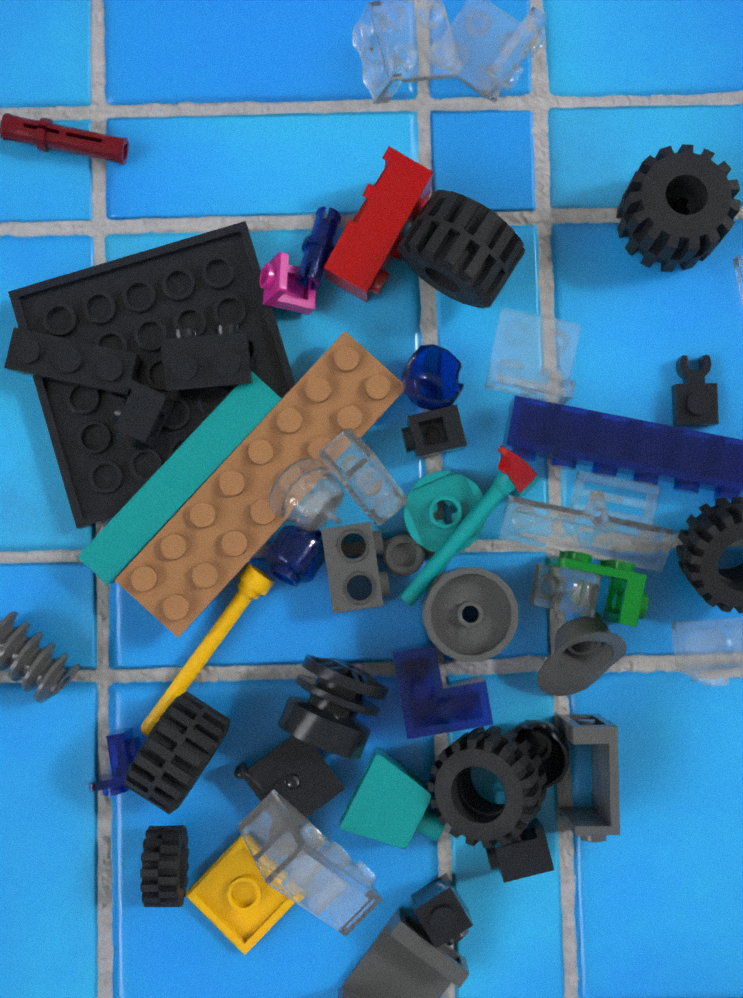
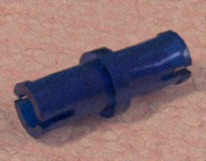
M326 207L317 209L311 233L304 238L302 244L304 254L298 273L295 275L296 284L303 289L308 288L310 279L312 280L311 290H318L321 286L324 266L335 247L333 241L342 219L341 214L333 208H329L327 218H324Z

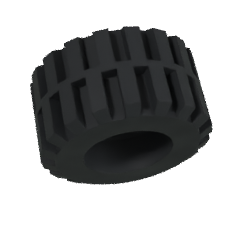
M733 496L731 503L725 497L715 499L716 505L710 507L707 503L699 507V510L702 512L699 516L694 517L691 514L686 522L689 528L688 530L681 529L678 538L683 544L676 546V555L681 560L678 562L681 571L697 593L712 607L717 605L721 611L728 613L734 607L740 614L743 613V563L731 569H718V562L720 556L729 545L743 539V497Z
M189 692L179 695L160 717L138 750L126 772L124 785L168 814L177 810L229 730L230 719Z
M483 726L475 728L470 733L466 732L444 749L438 756L439 760L432 765L430 773L434 777L428 781V791L435 792V795L430 799L432 809L439 808L441 814L437 819L442 825L447 822L452 827L449 832L455 838H458L461 834L466 837L465 843L471 846H475L479 841H482L483 848H493L497 842L501 846L510 843L514 837L517 838L542 808L540 806L541 803L545 800L547 790L541 787L547 782L546 772L538 771V767L543 762L539 754L532 757L528 751L532 745L527 740H524L522 743L516 741L518 734L511 730H508L503 735L501 734V727L491 726L486 731ZM477 766L488 769L499 778L506 793L505 804L491 803L477 793L471 780V767Z

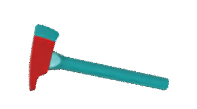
M500 446L498 449L501 455L498 465L500 472L491 484L490 489L399 596L411 607L504 496L506 497L513 491L515 497L520 499L537 483L539 479L537 474L517 454Z

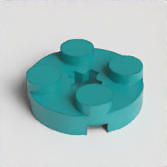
M449 471L430 473L414 484L405 499L403 512L405 527L416 543L427 551L435 553L479 502L483 494L472 480L460 474ZM443 501L446 506L454 505L456 508V512L451 515L453 522L448 525L443 520L436 521L433 513L438 510L436 503ZM484 522L458 552L468 548L477 540L484 527Z

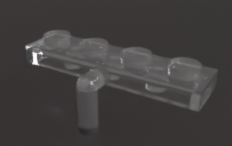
M593 490L589 493L584 511L508 495L499 528V539L566 552V550L585 553L599 560L609 561V559L624 561L635 564V567L662 572L675 538L672 529L609 516L605 494L600 490Z

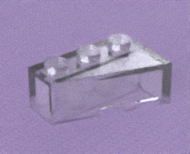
M275 789L237 825L265 882L345 937L383 900L373 885L377 880L373 872L362 861L359 860L355 863L338 843L332 842Z

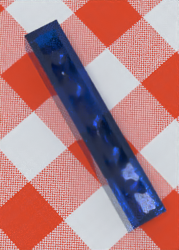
M515 396L510 401L502 446L527 462H535L537 456L552 459L551 466L562 469L576 470L577 464L593 467L592 474L602 477L616 478L617 472L633 475L632 482L657 486L658 480L674 483L673 490L684 493L698 494L700 488L715 491L714 498L716 499L725 497L728 501H732L733 496H743V440L521 396Z

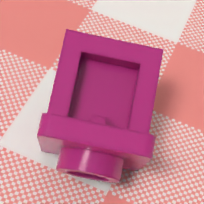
M279 252L261 270L259 285L260 288L264 289L263 305L309 315L315 310L317 271L289 265V254Z

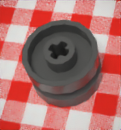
M455 568L440 574L427 588L421 602V621L428 638L443 654L461 662H482L497 656L511 642L518 626V604L512 589L497 574L483 568ZM467 606L477 610V616H471L472 622H466L462 618V611Z

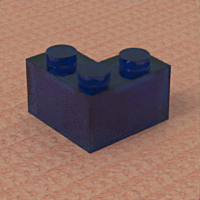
M433 642L392 649L407 739L493 725L487 685L481 676L442 683L436 645Z

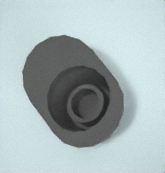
M590 611L583 617L564 623L557 630L554 652L539 669L537 682L541 690L550 695H572L585 690L625 655L626 643L622 637L610 632L598 612Z

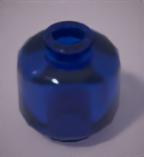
M301 522L299 526L285 525L282 527L266 553L267 562L271 566L269 572L278 580L293 587H298L300 583L307 584L313 581L325 561L323 541L320 539L322 536L321 531L305 522Z

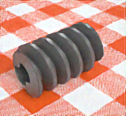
M13 611L0 621V670L3 671L10 668L8 678L12 681H18L23 678L21 688L26 692L37 688L34 699L42 703L58 694L73 679L80 668V664H76L68 670L65 669L64 666L69 655L64 653L58 658L53 659L51 656L56 644L52 642L41 649L39 644L44 634L38 632L28 638L26 634L31 623L26 621L15 627L13 624L19 613Z

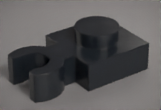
M682 355L677 359L676 372L683 379V384H675L671 387L673 427L715 426L719 424L717 383H705V376L711 369L709 355L699 357L698 371H692L688 367L687 355Z

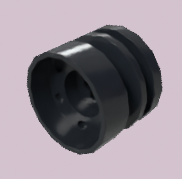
M307 654L302 666L317 675L318 678L298 674L295 682L311 693L308 699L289 696L278 725L292 736L324 751L346 758L360 759L371 730L361 721L357 720L356 716L358 713L367 716H378L380 708L364 697L368 696L384 700L388 688L373 679L366 671L335 658H320Z

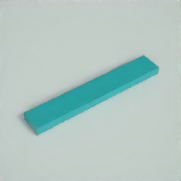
M253 372V383L238 384L77 556L107 585H112L115 582V579L281 401L282 398Z

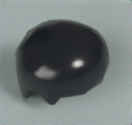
M525 720L512 728L511 731L518 734L516 741L522 743L524 740H527L532 745L528 750L532 757L539 754L543 762L538 767V771L546 772L547 782L541 788H549L562 781L570 764L569 744L564 734L555 725L541 720Z

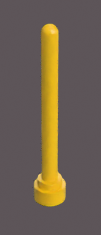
M250 563L246 565L238 576L241 580L237 585L239 588L238 592L141 724L143 735L148 736L174 699L187 691L252 599L258 600L260 595L266 596L275 583L271 577Z

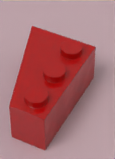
M388 146L382 157L385 160L384 170L374 186L370 183L367 185L362 195L366 197L364 203L353 221H348L324 266L325 278L366 303L372 293L379 295L384 289L391 275L386 270L394 258L398 261L402 259L398 246L429 200L433 177L431 170Z

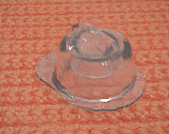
M307 457L289 465L279 475L269 493L268 507L283 520L286 519L285 521L292 522L306 531L314 532L325 526L329 521L337 524L342 522L337 511L342 505L344 492L325 465L315 458Z

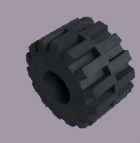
M682 144L677 153H674L672 147L668 146L660 149L655 158L649 155L641 163L622 196L616 218L621 219L617 227L619 238H629L625 249L631 256L637 251L644 256L640 262L641 264L650 268L654 262L661 263V271L672 272L679 263L682 271L694 267L698 260L704 261L730 231L735 223L733 219L740 211L741 201L734 199L740 191L737 179L728 181L726 176L731 171V168L725 161L717 165L711 160L715 153L704 149L701 155L693 153L694 145Z
M437 190V192L432 193L398 246V251L407 265L430 286L458 302L483 309L485 307L489 308L525 253L521 238L500 216L467 196L446 190Z

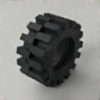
M184 825L149 826L145 833L146 839L143 841L144 853L141 854L142 869H140V877H142L140 889L143 892L142 903H144V907H181L186 896L185 886L188 883L187 871H189L187 829Z

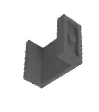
M557 714L558 729L573 745L591 744L592 806L559 807L560 817L574 835H580V840L603 842L607 840V835H620L618 726L599 714Z
M398 908L338 989V998H440L451 982L460 988L470 973L466 958L446 943L436 949L423 926L402 909Z

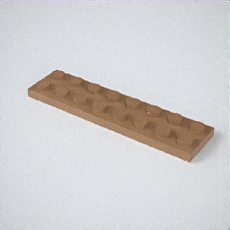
M344 331L121 572L115 581L177 638L181 637L402 395L407 386Z

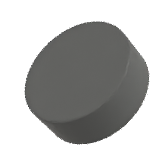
M397 535L385 545L384 563L396 575L408 576L414 574L421 568L424 562V548L416 543L410 535Z

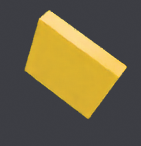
M245 830L186 891V897L246 955L304 894L305 888Z

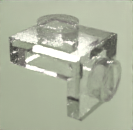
M537 564L529 603L535 606L594 618L602 576Z

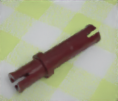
M5 113L1 120L0 133L3 140L37 146L39 151L49 152L51 149L112 161L121 165L126 163L128 157L129 141L125 137L121 138L54 124L52 119L44 117L40 120H34Z

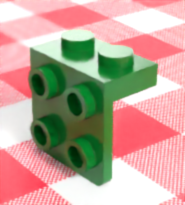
M566 550V552L560 551L559 557L548 558L546 566L610 579L602 616L603 620L637 627L638 618L643 619L645 617L649 600L648 594L644 593L647 575L635 573V564L609 559V561L600 560V565L592 564V555Z

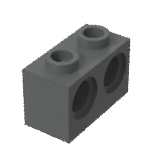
M371 522L321 529L333 613L384 606L383 597L391 595L387 571L379 572L376 555L384 554L381 529L372 531ZM351 534L361 536L366 543L363 555L354 559L345 556L341 547L344 538ZM356 575L366 576L372 583V591L365 599H355L348 592V582Z

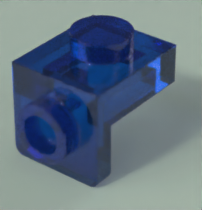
M132 727L117 729L106 736L112 773L98 775L88 783L89 792L102 790L103 796H112L129 791V788L124 785L126 772L142 746L140 738L134 737Z

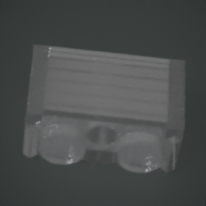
M351 428L345 429L319 451L318 457L353 501L376 526L382 525L407 504L408 498L373 450Z

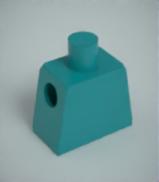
M376 747L340 818L339 828L388 845L406 849L415 831L437 841L446 823L442 825L437 819L440 814L427 808L433 796L432 791H428V784L382 749Z

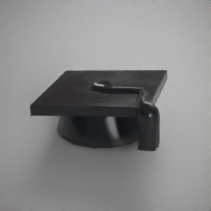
M292 735L249 768L242 761L234 769V776L237 779H245L284 834L288 833L345 789L316 747Z

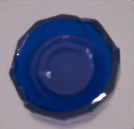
M435 344L420 345L408 358L401 373V382H403L404 392L409 397V400L417 407L429 411L452 406L464 387V384L459 383L458 379L459 371L462 367L459 359L446 348Z

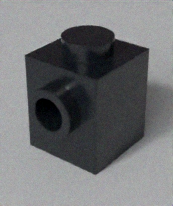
M447 873L411 895L413 911L436 949L445 943L448 946L456 944L468 934V928L473 926L469 909Z

